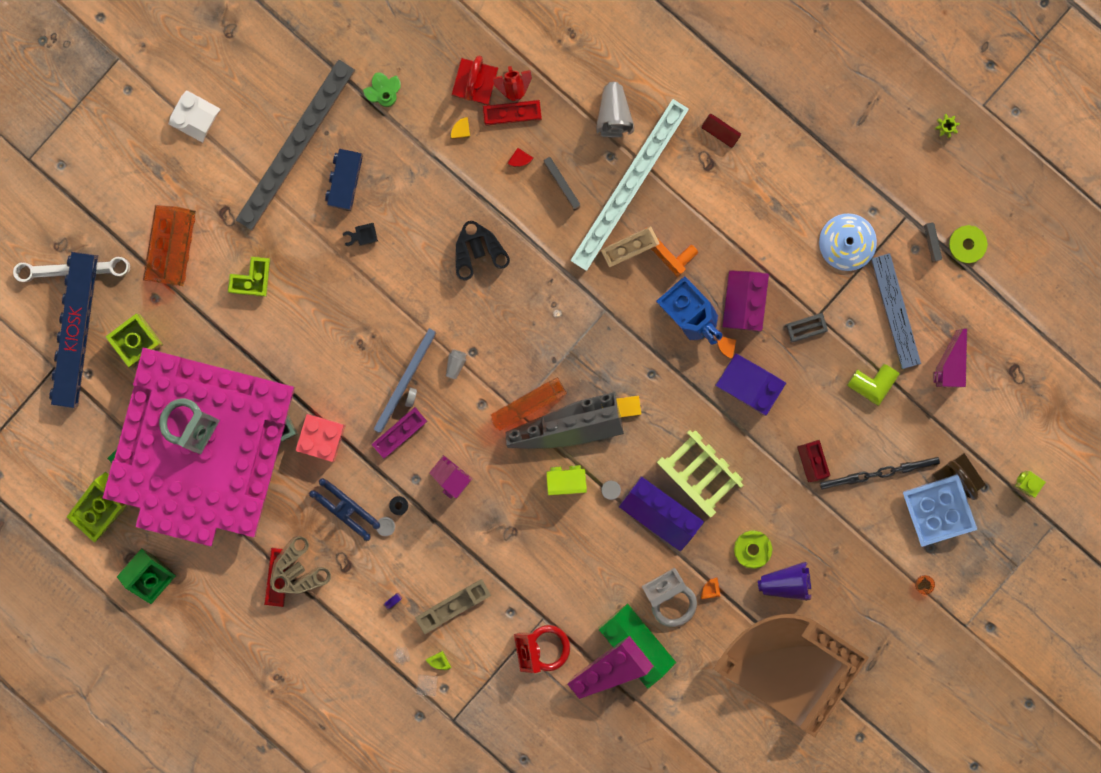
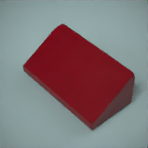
M713 114L708 115L701 127L731 148L734 147L741 136L740 132Z
M820 439L797 446L809 483L831 476Z

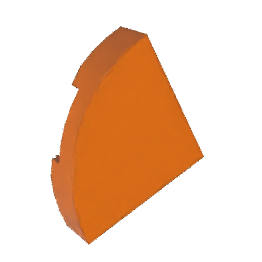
M722 337L720 341L717 339L720 351L726 357L732 359L736 340Z
M718 577L706 582L701 591V599L720 597Z

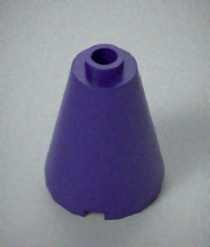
M807 562L761 576V580H758L759 592L762 591L763 595L805 601L811 600V594L808 595V589H811L809 568H806Z

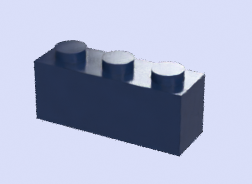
M339 149L338 153L334 154L333 164H336L334 172L331 171L329 183H332L331 189L327 190L325 201L328 202L327 205L329 207L352 211L363 159L362 153Z

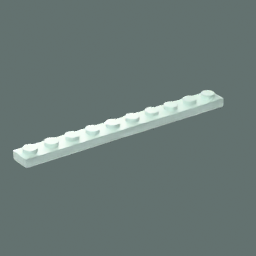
M672 99L570 260L585 271L588 270L689 109Z

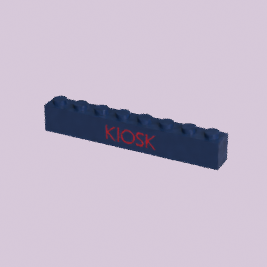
M71 252L67 259L69 273L66 274L64 281L67 288L66 293L62 297L64 311L61 312L59 323L62 326L61 332L59 331L57 335L59 348L54 356V361L57 363L56 369L52 372L54 386L49 393V399L52 400L51 405L75 408L79 404L99 255Z

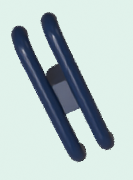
M324 478L320 479L319 484L341 501L335 506L314 490L309 492V496L359 534L364 541H369L371 539L370 534L353 521L350 516L356 512L372 525L374 529H379L380 523L331 482Z

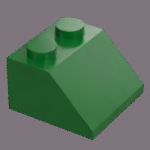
M143 548L140 549L117 576L125 589L149 604H152L176 577L159 559Z

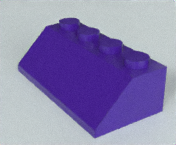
M642 476L639 477L619 505L620 509L680 552L704 523L703 520Z

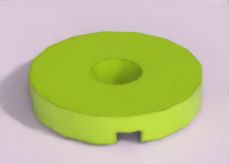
M971 225L961 226L956 229L950 236L948 243L953 258L966 264L981 259L986 253L988 245L983 231ZM965 239H969L973 243V247L970 250L963 247Z
M754 530L741 534L734 545V553L738 562L751 569L764 566L770 560L773 550L769 538L760 531ZM751 544L758 546V552L755 555L748 553V547Z

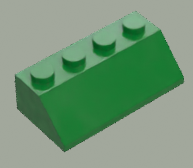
M628 603L598 627L612 647L630 636L653 664L648 674L639 678L647 689L660 680L677 663Z

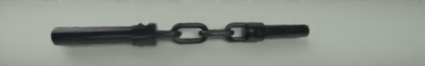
M935 457L912 463H900V467L886 466L879 468L877 472L873 473L863 471L849 474L847 477L820 482V488L822 490L846 484H857L866 482L870 477L875 476L885 478L893 476L898 471L907 473L915 469L940 464V459ZM890 469V472L892 473L882 475L883 472L881 471ZM865 474L864 478L866 479L859 480L858 475Z

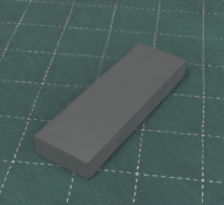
M551 157L543 160L574 211L578 209L580 202Z

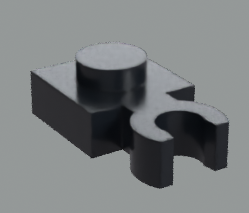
M374 223L355 227L356 233L350 231L343 233V236H351V241L345 243V246H352L356 241H358L359 246L378 242Z

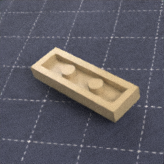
M650 226L603 248L601 252L609 267L660 243Z

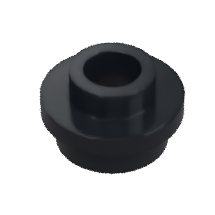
M396 496L391 499L389 508L393 514L403 515L408 510V501L404 497ZM397 502L402 504L401 509H396L395 504Z

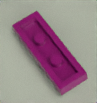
M414 407L371 445L385 459L428 421Z

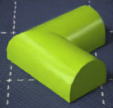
M251 257L249 276L230 274L228 293L267 297L270 258Z
M883 364L874 379H871L857 369L846 386L877 406H880L900 373L890 366Z

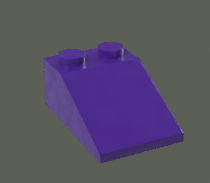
M735 353L715 386L760 414L767 416L786 382Z

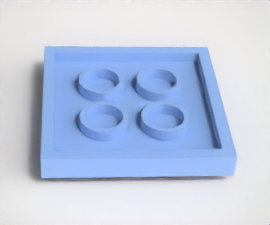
M958 475L903 491L921 547L977 530Z

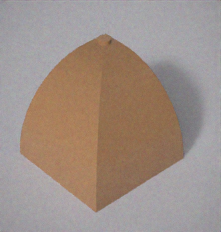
M783 614L763 619L743 631L729 645L713 669L767 703L797 724L806 733L816 737L869 657L812 619L795 614Z

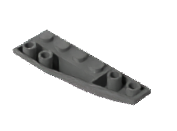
M612 392L574 402L505 432L507 448L536 449L589 443L622 435L624 431L616 394Z

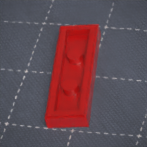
M540 100L483 106L485 126L542 120Z
M271 548L264 605L284 607L286 593H278L270 586L274 560L283 550L282 548ZM289 566L283 569L282 571L285 572L286 570H288ZM282 578L275 580L274 586L276 589L284 587L285 582Z

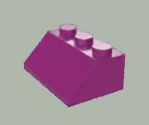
M729 270L723 328L762 331L769 279L768 273Z

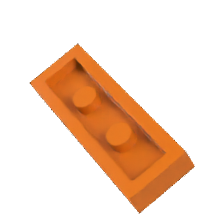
M659 239L660 244L651 248L677 278L686 270L684 266L699 253L693 245H690L675 258Z

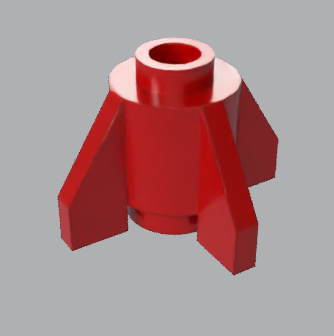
M508 66L509 72L504 75V79L502 76L493 77L494 86L507 99L518 101L525 95L532 80L531 70L523 71L520 75L518 71L512 70V66Z

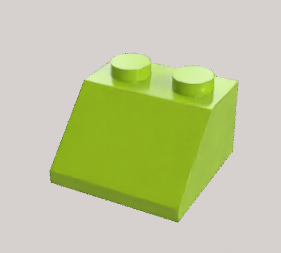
M581 465L569 466V470H562V466L550 467V471H547L548 495L587 493L585 468L581 469Z

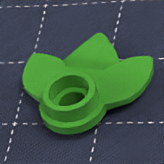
M377 72L372 78V86L363 89V92L370 102H379L384 107H391L397 100L396 93L401 88V82L398 76L388 79L383 73ZM390 95L388 99H384V96Z

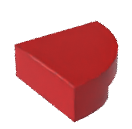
M517 148L507 164L513 167H522L529 164L534 158Z

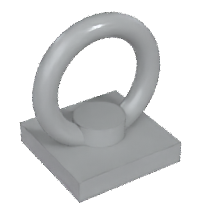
M675 568L642 586L652 604V612L655 619L662 625L678 627L687 623L695 614L697 608L696 596L685 585ZM680 592L684 593L689 599L687 612L678 619L665 618L660 612V604L672 599Z

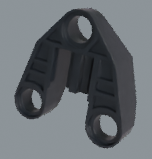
M467 221L463 225L456 242V275L463 281L471 279L474 274L466 245L467 242L470 243L474 258H481L486 256L480 239L484 237L494 266L498 269H505L510 263V257L495 235L475 221ZM469 224L477 227L474 235H469L466 232V227ZM499 255H504L507 258V262L503 266L496 263V258ZM466 266L470 269L468 277L460 276L459 270L462 267Z

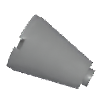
M609 82L603 89L596 125V133L601 132L603 137H622V133L628 132V135L634 132V123L624 89L618 82Z

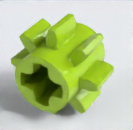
M945 114L943 116L944 120L940 118L936 120L939 126L935 130L940 131V137L947 135L949 139L951 138V132L954 134L958 133L955 128L960 123L955 122V116L948 118V115ZM947 122V125H951V128H944L943 125Z

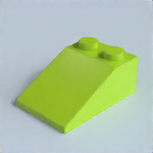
M104 472L91 483L66 517L94 543L128 506L127 504L103 499L109 476L107 472Z

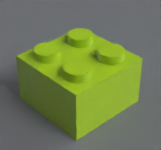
M137 313L105 336L129 368H134L139 364L143 348L156 351L163 346L144 318Z

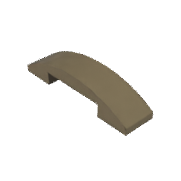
M480 579L415 617L423 633L426 634L490 597L491 594L483 580Z

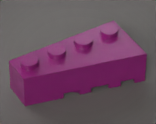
M628 636L577 673L567 685L581 699L645 676L652 669L653 664L632 638Z

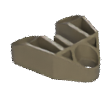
M301 536L293 537L274 560L270 579V586L274 591L278 593L300 594L325 585L330 581V571L324 567H317L291 583L290 581L305 571L299 561L285 572L282 571L308 550L309 543L306 538ZM297 540L304 541L305 546L302 550L298 551L295 549L294 544ZM319 571L326 572L327 578L324 581L317 580L316 575ZM278 578H282L285 582L284 587L281 589H276L274 586V582Z

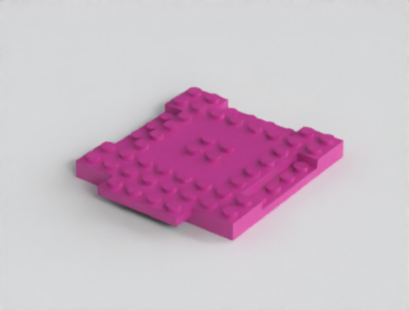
M143 348L133 383L134 388L115 459L112 461L103 499L140 508L136 523L137 528L207 546L213 545L217 528L256 537L295 387ZM181 398L192 400L199 406L202 412L220 420L202 454L170 443L161 434L159 427L161 413L173 400ZM180 406L170 413L167 427L172 435L176 437L183 435L187 424L194 415L190 408Z

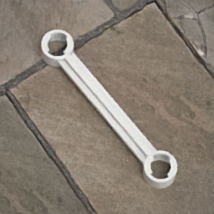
M115 257L110 262H98L96 274L112 273L115 276L123 277L129 273L130 263L122 257ZM122 260L126 264V270L121 274L115 273L113 268H115L116 263ZM19 263L13 270L14 277L21 282H30L33 278L66 276L69 273L67 264L32 266L27 263ZM27 266L30 269V276L25 280L20 279L18 273Z

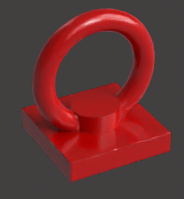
M480 55L476 56L474 61L461 58L451 95L489 105L494 88L493 77H497L499 68L483 64V57Z
M544 625L537 628L533 633L514 634L520 672L538 673L541 670L554 671L562 667L569 657V639L565 632L556 626ZM544 633H553L562 642V654L554 663L546 664L539 660L540 648L536 640Z

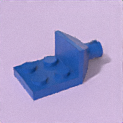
M685 276L656 301L682 329L689 340H698L705 337L711 345L717 343L713 335L719 341L721 340L722 333L716 329L718 321L717 312L710 301Z

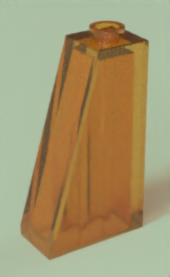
M557 377L490 414L492 416V423L501 431L566 395L567 392Z

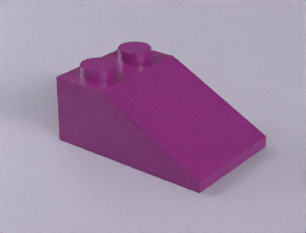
M967 329L956 330L936 367V371L933 372V383H936V387H966Z

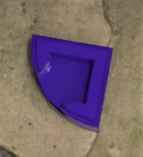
M396 593L384 603L386 609L389 610L402 599L401 595Z

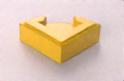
M468 117L462 118L455 123L451 131V139L470 137Z

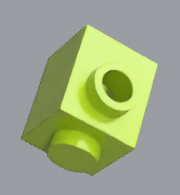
M1025 470L1017 477L1015 487L1029 497L1035 498L1046 481L1031 471Z

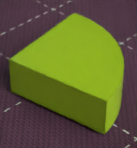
M443 650L426 659L427 663L436 669L448 670L452 668Z

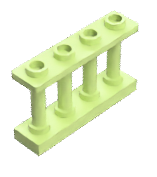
M689 430L687 434L690 438L670 458L664 459L661 457L657 463L709 517H712L716 513L714 510L715 504L735 484L742 488L744 486L741 483L743 479L736 472L732 474L728 470L730 465L723 458L719 460L714 455L716 451L709 444L705 446L701 442L703 438L697 431L692 432ZM697 443L704 451L683 472L680 471L678 473L673 468L675 466L674 463ZM710 457L717 465L696 486L693 485L691 487L686 482L689 479L688 477ZM723 470L731 479L710 499L704 500L700 496L701 491Z

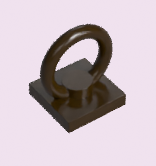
M965 453L949 461L948 464L932 474L936 481L958 475L966 497H969L971 500H977V491L986 486Z

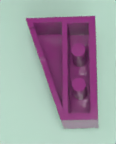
M444 455L429 472L438 484L444 488L442 492L450 499L453 497L457 499L473 480L472 477Z

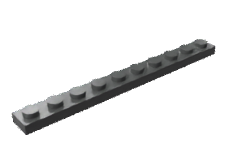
M338 59L239 213L236 221L253 231L352 77L355 69Z

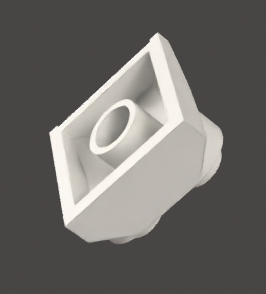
M186 90L172 112L168 124L203 143L205 136L221 109Z

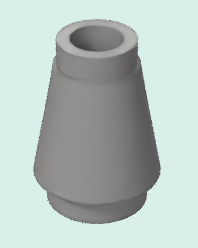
M452 349L448 355L447 377L457 379L467 360L466 353Z

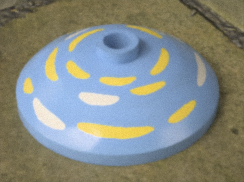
M855 214L835 216L825 224L819 237V248L825 261L832 267L842 271H853L865 266L873 257L877 246L876 234L871 224ZM847 238L853 240L852 245L847 244Z

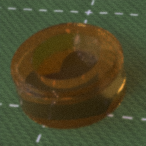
M921 575L915 581V588L919 593L927 595L933 592L935 582L930 576Z

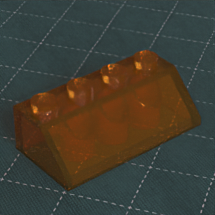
M155 205L143 276L144 281L184 287L196 211L175 206Z

